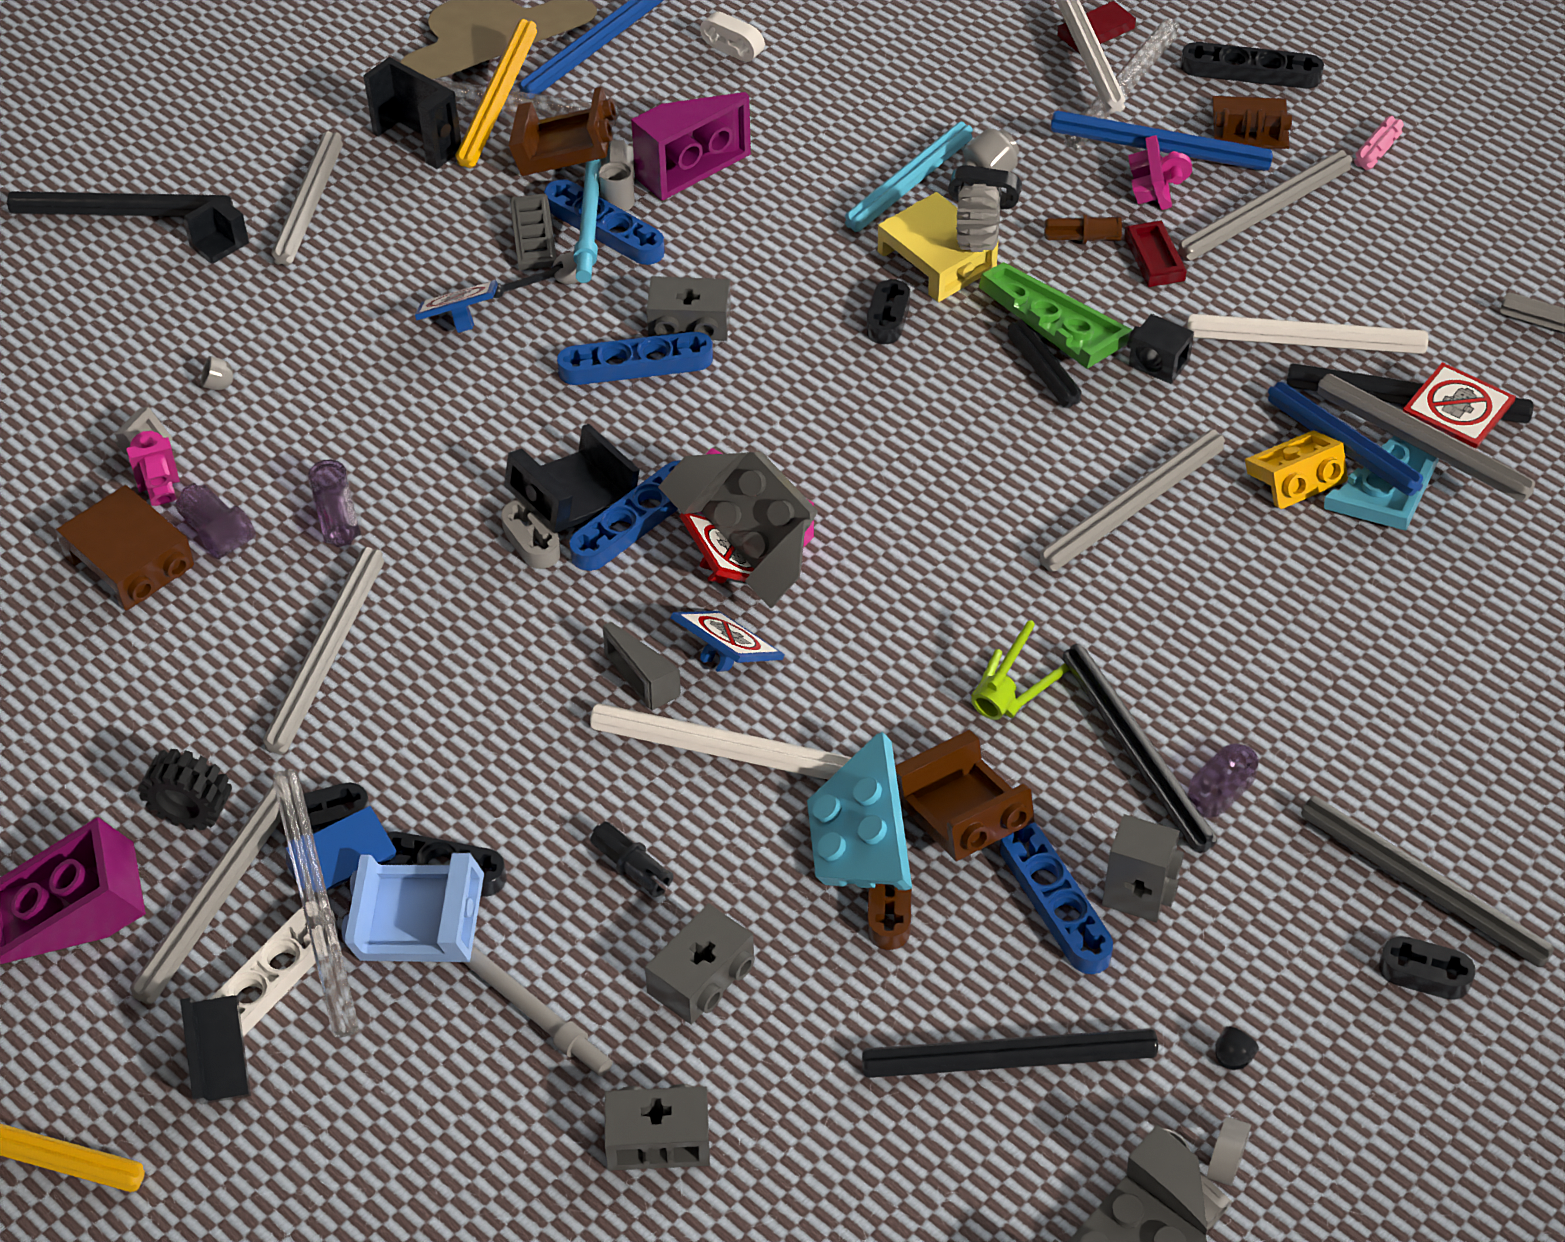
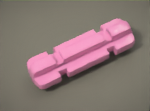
M1393 116L1385 118L1380 124L1381 126L1364 143L1365 145L1361 146L1356 152L1357 158L1354 160V163L1357 167L1362 166L1365 170H1370L1378 162L1377 160L1385 154L1394 141L1402 134L1401 128L1404 124L1401 119L1396 120Z

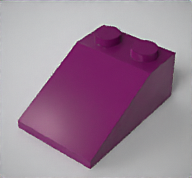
M746 92L663 103L631 119L635 179L661 201L751 155L750 99Z
M96 817L1 876L0 964L108 938L144 916L146 912L134 842L99 817Z

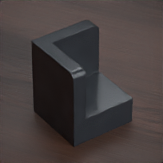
M222 196L190 212L183 218L190 247L211 264L249 244L243 213Z

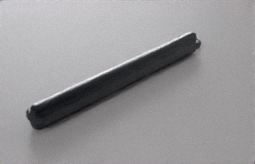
M11 191L8 194L7 206L12 214L184 217L219 196H222L232 205L233 201L229 195Z
M1298 363L1290 364L1286 383L1290 387L1318 391L1319 381L1326 374H1332L1384 402L1407 405L1424 384ZM1516 397L1515 402L1500 420L1523 424L1529 423L1533 414V401Z
M1073 644L1070 649L1063 652L1062 660L1190 846L1198 853L1207 852L1209 848L1217 843V836L1086 648H1083L1081 644Z
M1145 1028L875 1047L863 1050L862 1069L865 1077L876 1078L1154 1058L1158 1052V1039L1154 1029Z

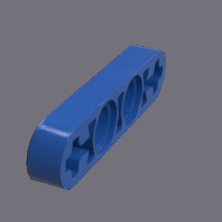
M560 179L549 183L544 191V194L548 196L550 213L580 230L584 188L572 181ZM598 196L597 212L599 214L596 218L595 239L636 263L651 265L661 261L665 254L663 234L658 229ZM615 227L627 228L625 232L613 233L609 231L610 229Z
M686 332L566 347L558 354V374L560 379L567 384L583 385L700 371L709 367L713 362V342L704 333ZM660 352L665 357L659 360H651L646 358V355ZM673 352H678V355L673 356ZM612 357H622L625 359L623 363L617 365L606 362L607 359ZM593 361H598V365H593Z
M681 460L666 464L575 532L569 542L572 563L581 570H597L677 511L678 508L658 487ZM650 498L661 502L655 508L640 506L643 500ZM618 521H624L631 525L625 531H614L609 528L611 524Z
M1034 822L1000 839L999 850L1002 858L1071 965L1084 974H1097L1107 969L1111 963L1113 952L1111 934L1041 828ZM1019 838L1022 843L1029 841L1028 852L1030 858L1027 859V851L1020 842L1013 843V839ZM1038 870H1048L1057 879L1052 884L1041 885L1036 883L1031 878V875ZM1069 905L1076 908L1080 916L1075 920L1065 921L1058 918L1054 910L1059 906ZM1085 930L1084 940L1091 949L1100 948L1099 954L1094 955L1090 950L1082 951L1083 937L1080 933Z

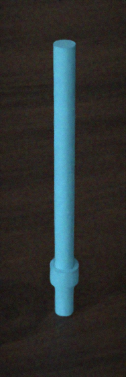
M601 159L586 162L579 241L574 246L573 256L574 262L577 264L576 279L580 283H587L591 280L592 266L597 261L598 247L595 243Z

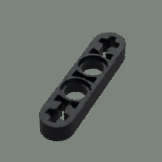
M1192 42L1185 45L1182 50L1180 64L1183 72L1195 77L1303 89L1317 87L1322 81L1324 70L1322 59L1312 54L1206 42ZM1234 61V62H1238V63H1241V64H1240V65H1232V64H1228V63H1226V62ZM1264 65L1275 66V67H1277V69H1269V68H1265V67H1263V66H1264Z

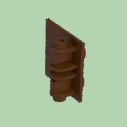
M1212 96L1214 139L1266 149L1290 148L1289 130H1291L1292 115L1287 114V100L1285 98Z

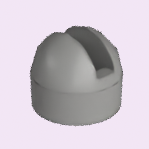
M209 356L203 367L201 387L211 390L228 388L233 382L232 367L223 359Z

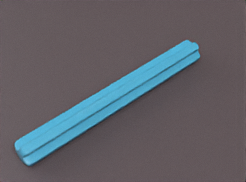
M963 121L951 127L845 214V225L847 228H851L854 232H860L972 140V127L966 125Z

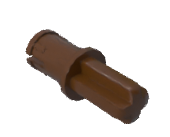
M1082 214L1081 218H1048L1044 223V236L1047 240H1081V244H1086L1087 241H1121L1122 219L1121 216L1087 217V214Z

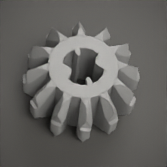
M986 184L963 186L958 194L956 229L958 245L961 250H971V252L994 250L998 243L999 192L996 187L986 186Z

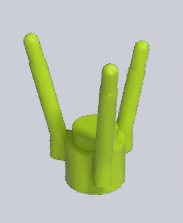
M1028 620L997 671L1002 650L996 649L993 652L979 685L971 694L972 705L984 717L991 720H999L1003 714H1006L1008 717L1013 718L1023 705L1069 671V668L1064 663L1015 698L1016 684L1006 674L1035 626L1034 621Z

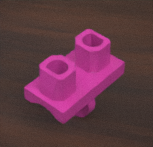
M1155 135L1145 138L1147 150L1130 154L1128 159L1134 178L1132 180V188L1138 205L1158 199L1161 210L1172 207L1169 182L1178 185L1186 180L1192 173V162L1187 155L1172 151L1165 157H1162L1160 155L1158 138Z
M143 431L137 434L132 439L130 447L126 449L138 491H148L152 506L177 500L172 484L180 482L169 438H164L154 431Z

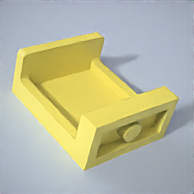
M938 192L931 194L921 201H917L907 209L878 224V253L886 256L896 250L929 277L928 295L938 303L981 278L982 273L997 266L998 243L994 250H983V252L961 250L957 240V207Z

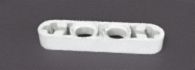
M309 904L299 909L210 998L237 996L241 990L247 987H258L262 990L261 996L256 1001L251 1003L239 1002L243 1037L333 946L338 937V928L333 911L323 904ZM323 923V930L319 931L318 929H312L309 932H307V927L309 925L317 928ZM303 942L305 943V949L301 946ZM290 953L296 957L293 964L288 968L275 969L270 966L271 960L278 954Z

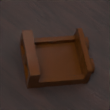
M602 87L594 88L591 108L539 120L532 101L517 105L508 146L521 177L606 158L609 142L613 140L612 123L616 121L617 114L613 100L606 98Z
M126 484L55 529L64 557L73 566L81 562L85 563L115 591L118 603L125 611L148 599L153 593L174 579L181 577L194 566L187 537Z
M970 729L895 765L901 807L956 862L1035 822L1031 789L1024 783L1012 788L982 760L980 740Z

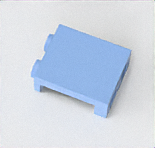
M452 853L450 865H380L372 855H360L358 870L352 873L350 879L352 902L350 913L345 915L342 922L343 940L360 961L470 962L484 872L470 853Z

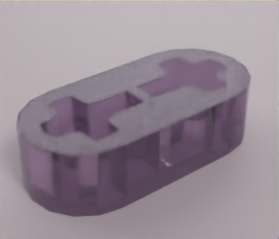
M1243 744L1227 745L1192 777L1189 783L1188 796L1203 817L1212 818L1221 815L1253 784L1256 779L1259 763L1256 752ZM1239 764L1245 766V768L1239 766L1228 774L1229 765L1232 767H1236ZM1216 786L1218 787L1217 796L1210 794L1204 797L1201 795V792L1208 794Z

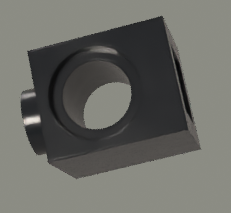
M1150 314L1141 327H1134L1128 338L1127 348L1131 349L1129 367L1172 384L1190 361L1194 331Z

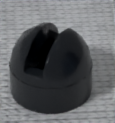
M1232 1026L1224 1028L1215 1044V1054L1218 1062L1224 1068L1233 1071L1245 1068L1259 1051L1257 1042L1251 1036Z

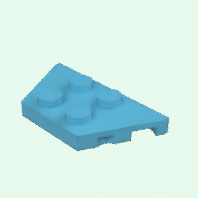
M881 732L876 734L807 800L815 876L824 885L845 886L847 884H855L860 888H875L876 884L894 885L898 890L906 891L912 888L892 741Z

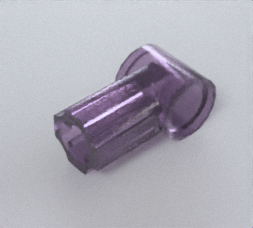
M327 459L319 461L310 468L308 478L324 542L334 544L336 547L352 544V541L360 536L361 532L346 469L342 463L336 460Z
M195 483L188 485L182 489L179 499L175 502L178 513L198 531L204 546L218 560L256 537L254 526L246 513L238 506L229 508L206 485H196Z

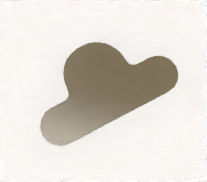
M450 0L433 10L428 19L429 27L438 37V41L405 55L400 63L430 79L445 77L503 55L512 33L521 19L533 21L536 24L537 34L532 42L533 44L592 21L597 15V8L592 2L587 0H552L531 8L521 7L511 0Z

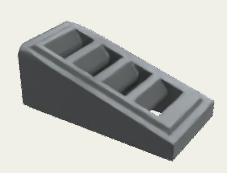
M546 194L512 197L510 199L519 270L552 267L556 260V251L548 196ZM547 248V250L524 253V251L526 250Z
M613 622L603 625L605 656L649 709L654 710L679 697L681 693L680 670L674 664Z

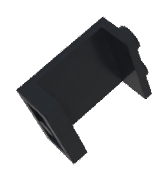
M388 57L363 75L372 132L375 136L379 137L399 122L422 135L426 164L439 169L456 155L461 144L456 97L453 90L391 57Z
M588 423L582 426L579 449L574 454L541 466L522 448L508 453L504 487L555 534L597 517L636 488L640 469Z

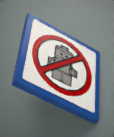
M493 280L422 301L415 313L416 321L451 311L458 333L473 329L474 321L468 305L492 299L498 286L497 281Z
M720 611L673 612L670 617L708 643L700 656L702 662H712L716 652L719 653L720 663L715 670L717 672L729 671L734 661L737 663L783 660L785 656L784 653Z

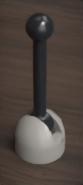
M574 251L557 257L552 269L503 285L497 283L498 286L493 298H500L504 292L553 277L565 285L579 282L576 279L577 264L573 259Z

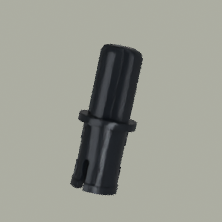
M607 821L593 829L590 837L591 844L617 865L616 870L619 874H628L645 888L652 897H658L665 892L652 879L653 876H656L668 887L670 886L674 877L673 873L670 870H666L648 855L643 843H634Z

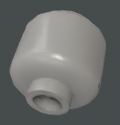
M988 128L964 147L963 156L965 162L962 165L1011 172L1018 164L1017 155L1019 154V147L1007 131Z

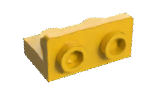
M1315 430L1245 459L1247 474L1271 485L1274 506L1280 509H1284L1348 480L1343 443Z

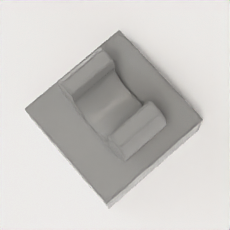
M149 407L139 408L114 434L116 437L114 442L124 454H128L126 448L130 447L132 439L143 431L157 432L164 438L168 437L169 441L173 439Z

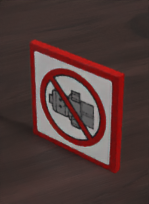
M1442 362L1403 408V412L1477 449L1515 402L1516 396Z
M681 513L679 517L704 556L699 566L713 571L707 579L720 584L724 583L728 578L745 582L753 572V567L706 517L691 513Z

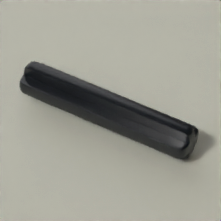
M1022 319L1011 322L1008 325V337L1061 405L1065 408L1078 405L1082 400L1080 397L1082 394L1081 389L1032 327Z

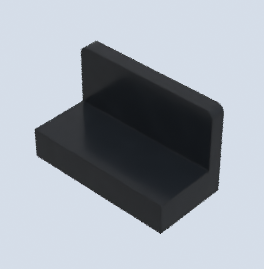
M231 995L197 1002L191 997L180 999L193 1100L202 1105L251 1096L238 997Z

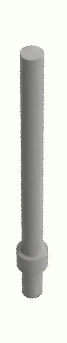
M474 945L472 946L470 962L463 963L554 1038L553 1044L568 1057L576 1056L598 1076H603L610 1070L613 1063L612 1060L588 1041V1034L573 1021L566 1023Z

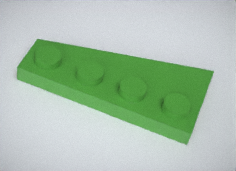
M1004 262L981 275L979 283L981 290L1086 369L1127 345L1128 338L1132 332L1131 328Z

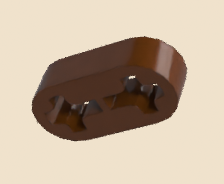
M876 884L875 888H869L867 932L870 941L878 948L885 950L898 949L909 940L911 932L912 888L905 891L898 890L895 887V897H885V884ZM885 914H894V930L892 931L884 930Z

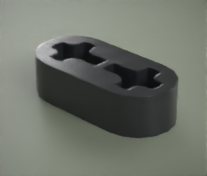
M962 165L953 171L948 186L949 194L957 202L958 194L963 188L964 182L969 183V186L986 184V186L996 187L1000 197V209H1010L1018 203L1022 190V181L1017 175L1009 171ZM1001 187L1006 188L1007 193L1001 192Z
M888 279L880 282L875 288L867 313V336L874 343L891 344L899 340L902 335L910 304V288L903 281ZM890 298H894L893 304L887 303ZM884 320H890L886 326H882Z
M349 782L290 798L281 809L284 831L292 840L300 841L370 806L368 794L361 785ZM352 802L354 808L345 810L343 804ZM307 814L309 820L300 823L298 816Z
M1405 936L1394 937L1387 941L1379 960V970L1388 982L1444 999L1455 1000L1468 994L1476 974L1475 965L1466 954L1458 950ZM1398 956L1408 958L1407 967L1397 964ZM1447 969L1456 971V980L1446 978Z

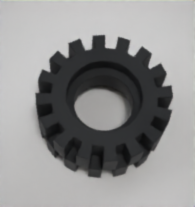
M170 749L169 753L166 750H162L158 755H155L138 787V791H140L139 797L141 801H147L145 806L150 811L156 809L158 811L156 816L163 820L165 817L172 819L170 824L177 827L179 823H184L185 829L193 830L195 826L199 830H206L207 826L211 828L217 822L231 794L232 785L227 783L229 778L226 774H218L221 768L216 764L211 766L206 764L207 758L200 755L199 759L193 758V752L185 750L183 755H181L178 749Z

